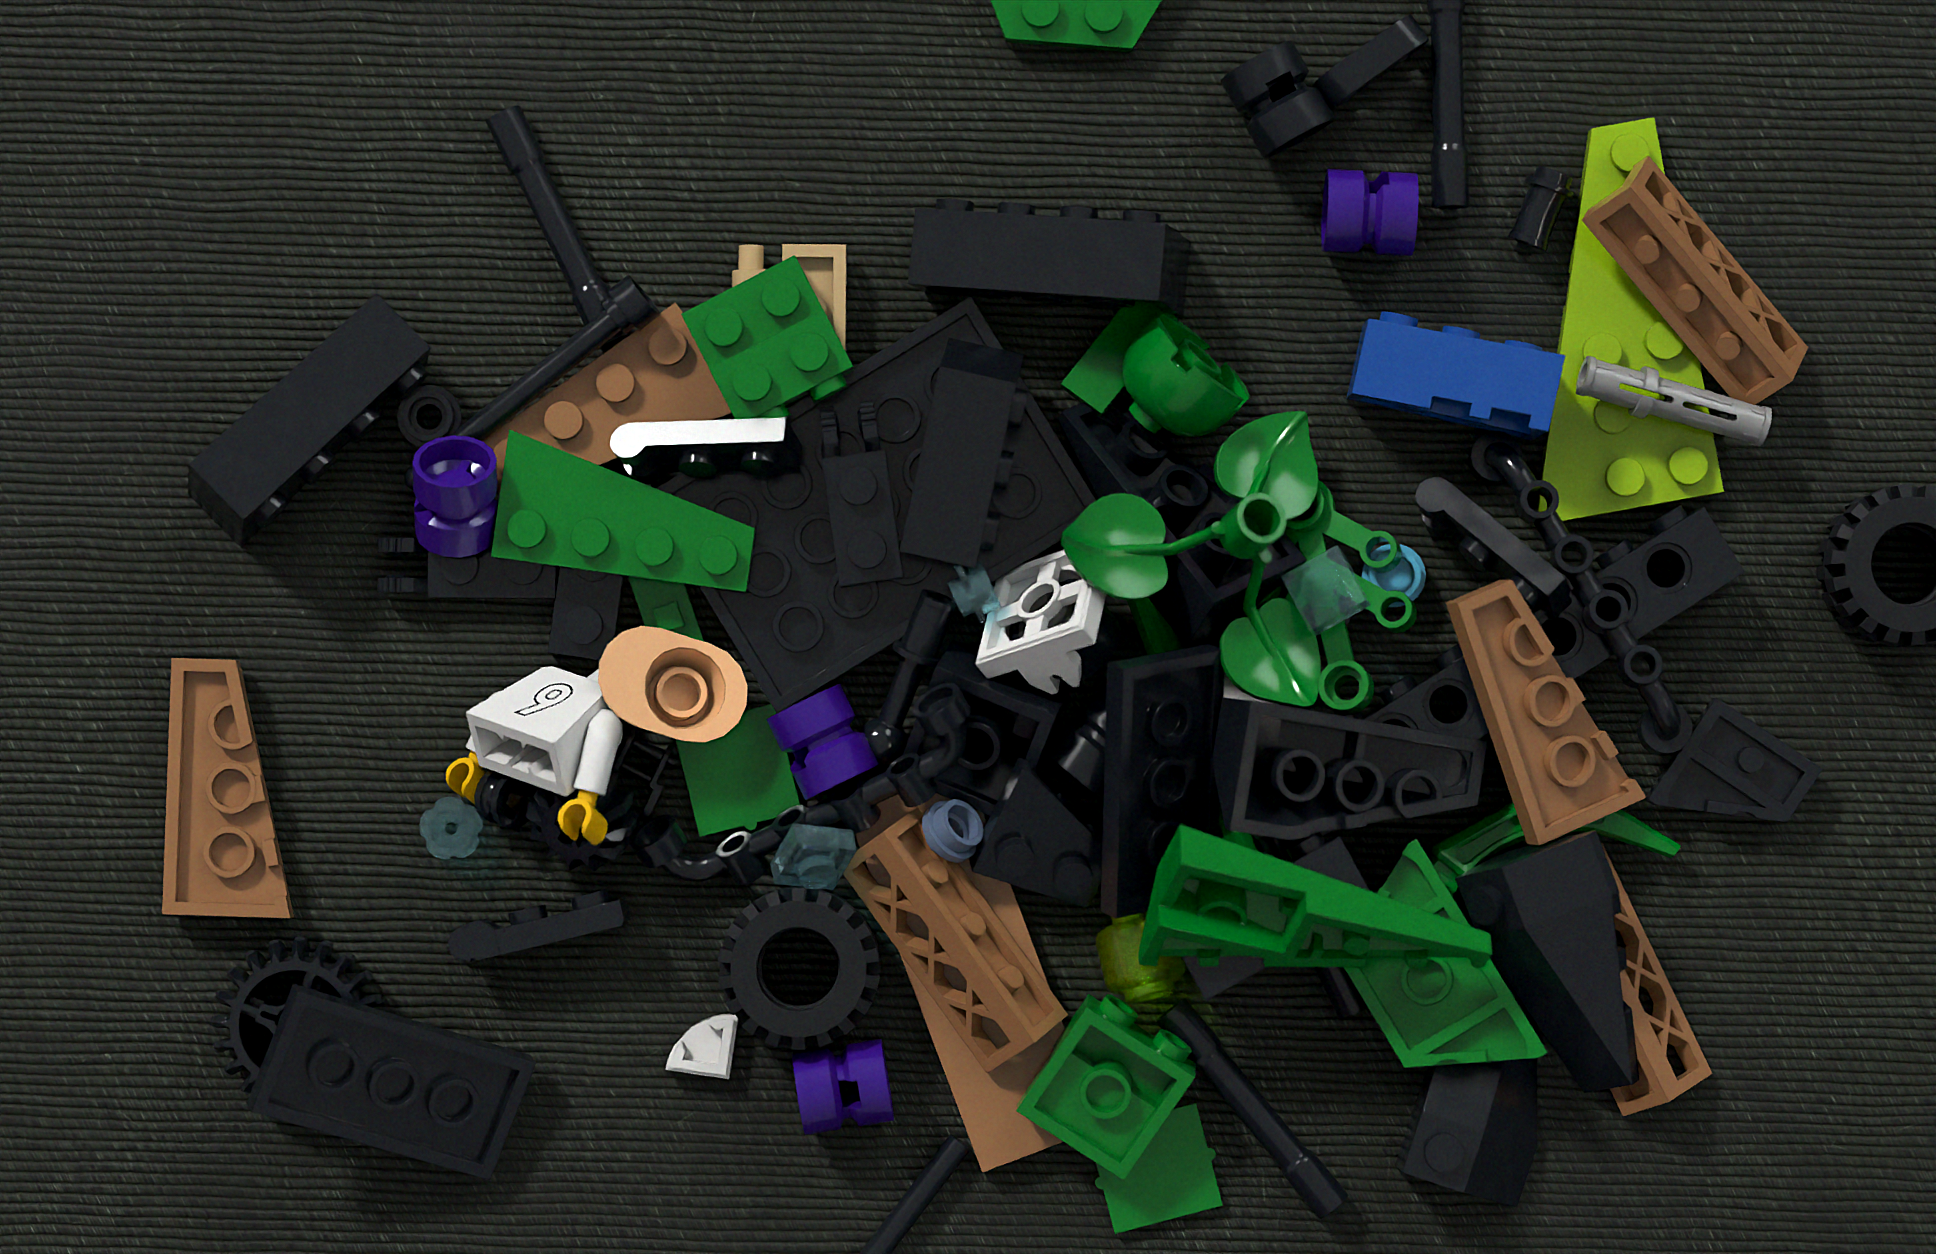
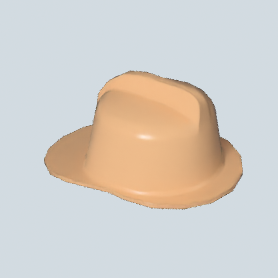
M639 626L623 631L607 644L599 661L598 684L605 703L615 715L635 727L684 742L699 743L723 737L738 724L747 706V683L741 667L730 654L710 643L672 631L647 626Z

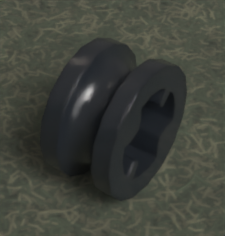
M489 770L482 776L475 791L474 801L477 814L484 821L499 824L506 828L516 829L522 827L529 821L525 815L527 813V806L536 792V786ZM506 792H509L508 801L505 804L503 803Z

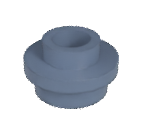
M958 799L938 801L923 814V833L932 851L943 859L954 863L963 862L975 854L977 844L983 838L984 829L978 813L968 803Z

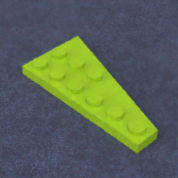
M1654 117L1596 127L1588 132L1578 201L1577 227L1568 272L1570 276L1566 305L1563 308L1557 354L1565 355L1541 464V480L1551 483L1558 492L1559 504L1556 512L1562 521L1724 492L1713 432L1696 429L1689 425L1647 414L1643 419L1630 416L1626 407L1576 394L1578 374L1586 356L1596 357L1597 360L1637 371L1647 366L1657 369L1661 378L1705 390L1698 358L1582 221L1588 209L1620 188L1633 166L1647 156L1653 160L1665 175ZM1622 383L1619 384V388L1661 401L1665 399L1661 394ZM1683 402V406L1709 414V409L1706 407ZM1539 494L1535 511L1543 512L1547 509V503L1544 497Z

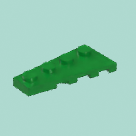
M509 429L491 557L747 593L756 533L755 528Z

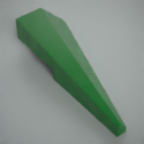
M1180 824L1157 868L1138 950V964L1158 966L1160 956H1197L1199 966L1218 967L1220 957H1262L1264 967H1366L1367 957H1404L1407 967H1426L1428 957H1466L1470 959L1472 967L1484 968L1492 955L1490 933Z

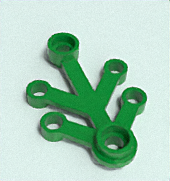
M1318 480L1317 493L1313 501L1315 503V510L1312 516L1306 520L1293 518L1286 521L1284 532L1296 547L1299 544L1300 552L1307 561L1285 599L1296 605L1305 615H1307L1311 606L1314 605L1328 666L1321 672L1318 680L1319 695L1334 711L1344 715H1352L1361 712L1369 705L1374 694V682L1370 674L1360 664L1355 662L1339 595L1375 614L1377 621L1385 629L1394 633H1401L1412 627L1417 617V609L1413 601L1403 592L1396 590L1387 592L1330 560L1324 535L1360 552L1363 562L1370 569L1379 573L1393 570L1401 560L1402 550L1397 540L1388 532L1382 530L1372 532L1336 512L1333 494L1325 484ZM1379 542H1388L1391 548L1388 557L1377 562L1371 560L1372 548ZM1279 586L1256 607L1260 608L1269 600L1279 598L1281 587ZM1394 602H1403L1406 606L1404 616L1398 621H1387L1385 614L1388 606ZM1348 680H1357L1359 682L1358 694L1351 700H1342L1339 695L1342 684Z

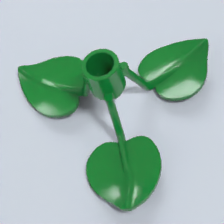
M1291 411L1264 416L1242 426L1223 442L1215 457V481L1223 493L1241 501L1226 513L1220 522H1215L1204 530L1176 542L1163 544L1166 532L1165 524L1155 507L1136 495L1118 493L1101 497L1091 503L1062 532V547L1075 571L1098 591L1122 600H1139L1160 591L1168 579V569L1164 556L1179 554L1212 539H1220L1224 549L1235 557L1241 559L1252 558L1254 563L1242 604L1246 617L1235 619L1222 632L1220 639L1222 667L1230 681L1239 690L1253 698L1302 709L1308 708L1316 702L1319 692L1318 680L1321 674V662L1316 635L1306 615L1296 605L1282 598L1269 600L1258 610L1256 607V599L1266 564L1272 559V555L1267 547L1283 534L1286 521L1300 516L1311 506L1317 493L1318 469L1310 442L1306 412Z

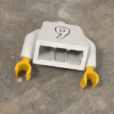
M553 666L542 667L506 689L493 693L488 699L468 710L466 716L471 736L466 747L471 751L468 758H459L447 768L445 776L448 786L458 795L467 798L475 805L474 795L477 784L486 773L483 770L484 767L566 797L577 789L579 790L578 797L565 803L558 812V823L563 832L573 841L577 840L581 826L583 837L592 845H597L603 841L608 829L607 820L595 809L598 795L605 796L614 758L623 737V724L603 699L598 684L599 668L588 677H583Z

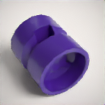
M1327 169L1324 179L1321 214L1322 252L1358 253L1364 244H1371L1377 255L1412 256L1418 222L1419 184L1417 173L1381 172L1375 181H1368L1363 170Z
M445 436L435 438L423 444L415 453L412 463L413 491L416 496L414 504L415 534L419 544L429 552L443 557H466L476 555L488 549L493 543L498 510V501L494 499L498 487L497 458L493 449L483 441L469 436Z
M840 684L815 694L766 719L781 751L791 752L796 758L790 770L805 800L879 765L865 734L852 731L850 727L856 715Z
M882 1039L847 1044L842 1055H835L828 1047L792 1053L797 1097L805 1135L839 1130L847 1118H852L858 1126L894 1121L891 1090ZM840 1081H857L858 1088L842 1093Z

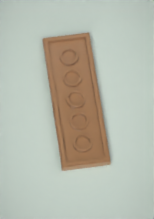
M935 793L927 802L916 807L924 814L934 803L950 801L951 799ZM899 795L878 803L877 806L881 810L879 820L869 829L855 833L860 848L916 807H906ZM975 810L982 821L984 829L987 823L984 813ZM874 854L865 860L870 874L878 885L891 888V875L878 857ZM969 858L959 862L970 880L1049 987L1011 885L972 872ZM907 911L906 924L914 935L929 941V928L919 915ZM901 955L982 1173L1062 1143V1140L1018 1113L1016 1108L1017 1103L1052 1054L1053 1045L1065 1029L1063 1022L1060 1021L1034 1044L989 1073H986ZM944 964V976L953 989L966 993L967 981L958 968ZM982 1016V1029L997 1050L1010 1042L995 1020Z

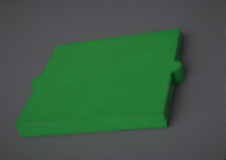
M771 704L745 710L738 724L723 737L705 743L684 742L675 739L700 837L745 826L747 830H754L758 825L757 822L777 818L786 809L800 805L794 777L790 770L791 764L788 752L781 751L766 720L777 714Z
M1196 1103L1176 1107L1172 1110L1125 1180L1120 1179L1097 1164L1099 1176L1095 1178V1185L1098 1189H1103L1115 1234L1223 1206L1211 1162L1215 1158L1216 1152L1213 1148L1207 1147Z

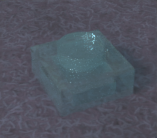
M1337 545L1281 576L1308 630L1314 636L1319 635L1371 605L1344 552Z
M793 824L770 863L774 884L800 886L808 889L834 890L857 851L853 830Z

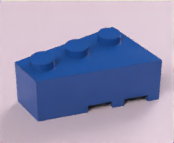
M1381 312L1379 320L1369 318L1363 324L1346 399L1486 431H1501L1513 437L1530 441L1548 432L1565 355L1542 351L1543 348L1521 341L1505 340V344L1482 340L1480 339V333L1454 326H1443L1442 332L1418 328V319L1393 312Z

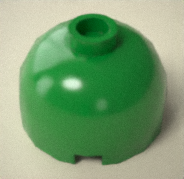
M1156 313L1136 335L1126 351L1122 365L1123 380L1126 390L1134 399V402L1129 407V411L1142 426L1152 433L1157 434L1163 427L1178 436L1200 437L1216 431L1229 421L1250 398L1245 384L1227 362L1219 367L1204 351L1210 348V345L1183 323L1165 313H1161L1160 316Z

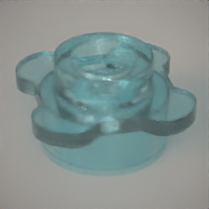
M980 560L977 561L976 568L968 566L962 568L961 565L955 564L954 569L958 578L947 583L962 616L965 617L975 612L979 623L987 621L985 614L1000 608L1001 605Z

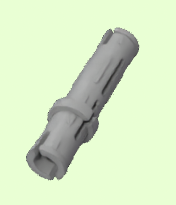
M1586 356L1576 382L1577 395L1589 396L1626 407L1630 416L1643 419L1647 414L1689 425L1696 429L1750 442L1751 445L1758 447L1765 441L1772 420V409L1769 407H1760L1709 390L1661 378L1657 369L1647 366L1637 371L1597 360L1596 357ZM1622 383L1661 394L1665 399L1661 401L1620 389L1619 384ZM1683 402L1726 413L1728 417L1724 419L1683 406Z

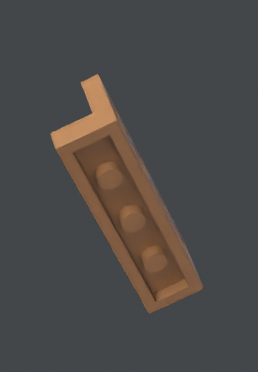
M1647 156L1633 166L1623 185L1588 209L1582 221L1729 397L1756 405L1793 381L1808 346L1653 160Z
M916 807L837 866L985 1072L989 1073L1034 1044L1068 1014L960 864L943 859L928 846L922 828L923 813ZM875 854L891 875V888L878 885L863 862ZM907 911L919 915L929 928V941L914 935L906 924ZM944 964L958 968L967 981L966 993L953 989L944 976ZM982 1016L995 1020L1010 1042L997 1050L982 1029Z
M1601 843L1620 894L1621 912L1614 916L1615 929L1620 932L1626 945L1627 968L1620 972L1623 1001L1632 1009L1639 1081L1636 1083L1610 1088L1622 1115L1626 1116L1670 1102L1711 1075L1712 1071L1603 843ZM1640 986L1647 989L1654 1003L1652 1016L1645 1013L1639 1001ZM1667 1043L1675 1047L1686 1070L1678 1077L1675 1076L1666 1057Z

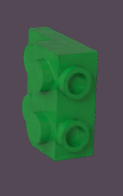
M795 255L681 314L735 419L783 417L787 419L791 416L787 408L788 405L809 394L813 402L817 403L838 393L848 386L844 376L855 371Z
M1088 994L1053 1045L1052 1054L1017 1103L1016 1111L1120 1179L1125 1180L1194 1080L1196 1063L1188 1058L1192 1052L1191 1048L1178 1036L1164 1029H1160L1157 1035L1153 1036L1136 1025L1134 1022L1138 1018V1014L1124 1001L1109 994H1106L1104 999L1099 1001Z

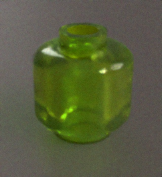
M1147 912L1117 919L1111 917L1113 925L1101 930L1095 939V947L1107 990L1113 994L1124 995L1125 1001L1128 1004L1154 1000L1175 992L1174 982L1178 981L1185 971V962L1181 956H1160L1158 966L1138 964V950Z

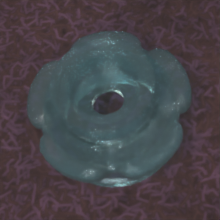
M445 797L437 800L432 810L429 809L423 813L419 825L420 834L426 839L427 850L435 857L444 860L450 859L451 856L464 858L473 853L480 841L477 837L478 832L483 828L482 818L477 814L476 808L464 805L463 801L457 797ZM450 822L457 825V832L454 835H449L445 829L446 825Z

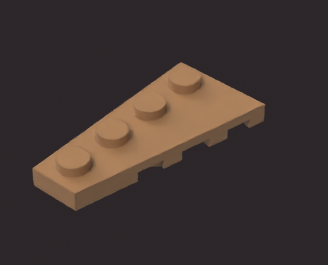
M676 302L661 312L656 319L641 331L637 329L483 441L493 449L497 458V492L499 494L509 429L601 466L618 460L611 449L610 439L613 432L623 424L717 420L733 415L681 315L683 312Z
M1498 580L1446 602L1527 844L1540 846L1647 798L1637 781L1628 778L1615 757L1619 753L1606 731L1599 730L1582 703L1585 700L1584 695L1573 678H1566L1552 655L1554 651L1553 645L1512 580Z
M171 658L162 914L294 918L239 660Z

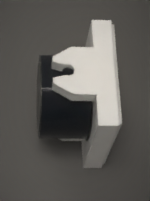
M1064 550L1023 563L996 580L975 665L987 679L1017 669L1030 685L1050 694H1056L1061 687L1079 686L1080 682L1090 678L1105 666L1116 652L1121 640V624L1104 604L1106 594L1088 584L1075 571ZM1011 624H1014L1012 629V641H1010L1009 629L1011 627Z

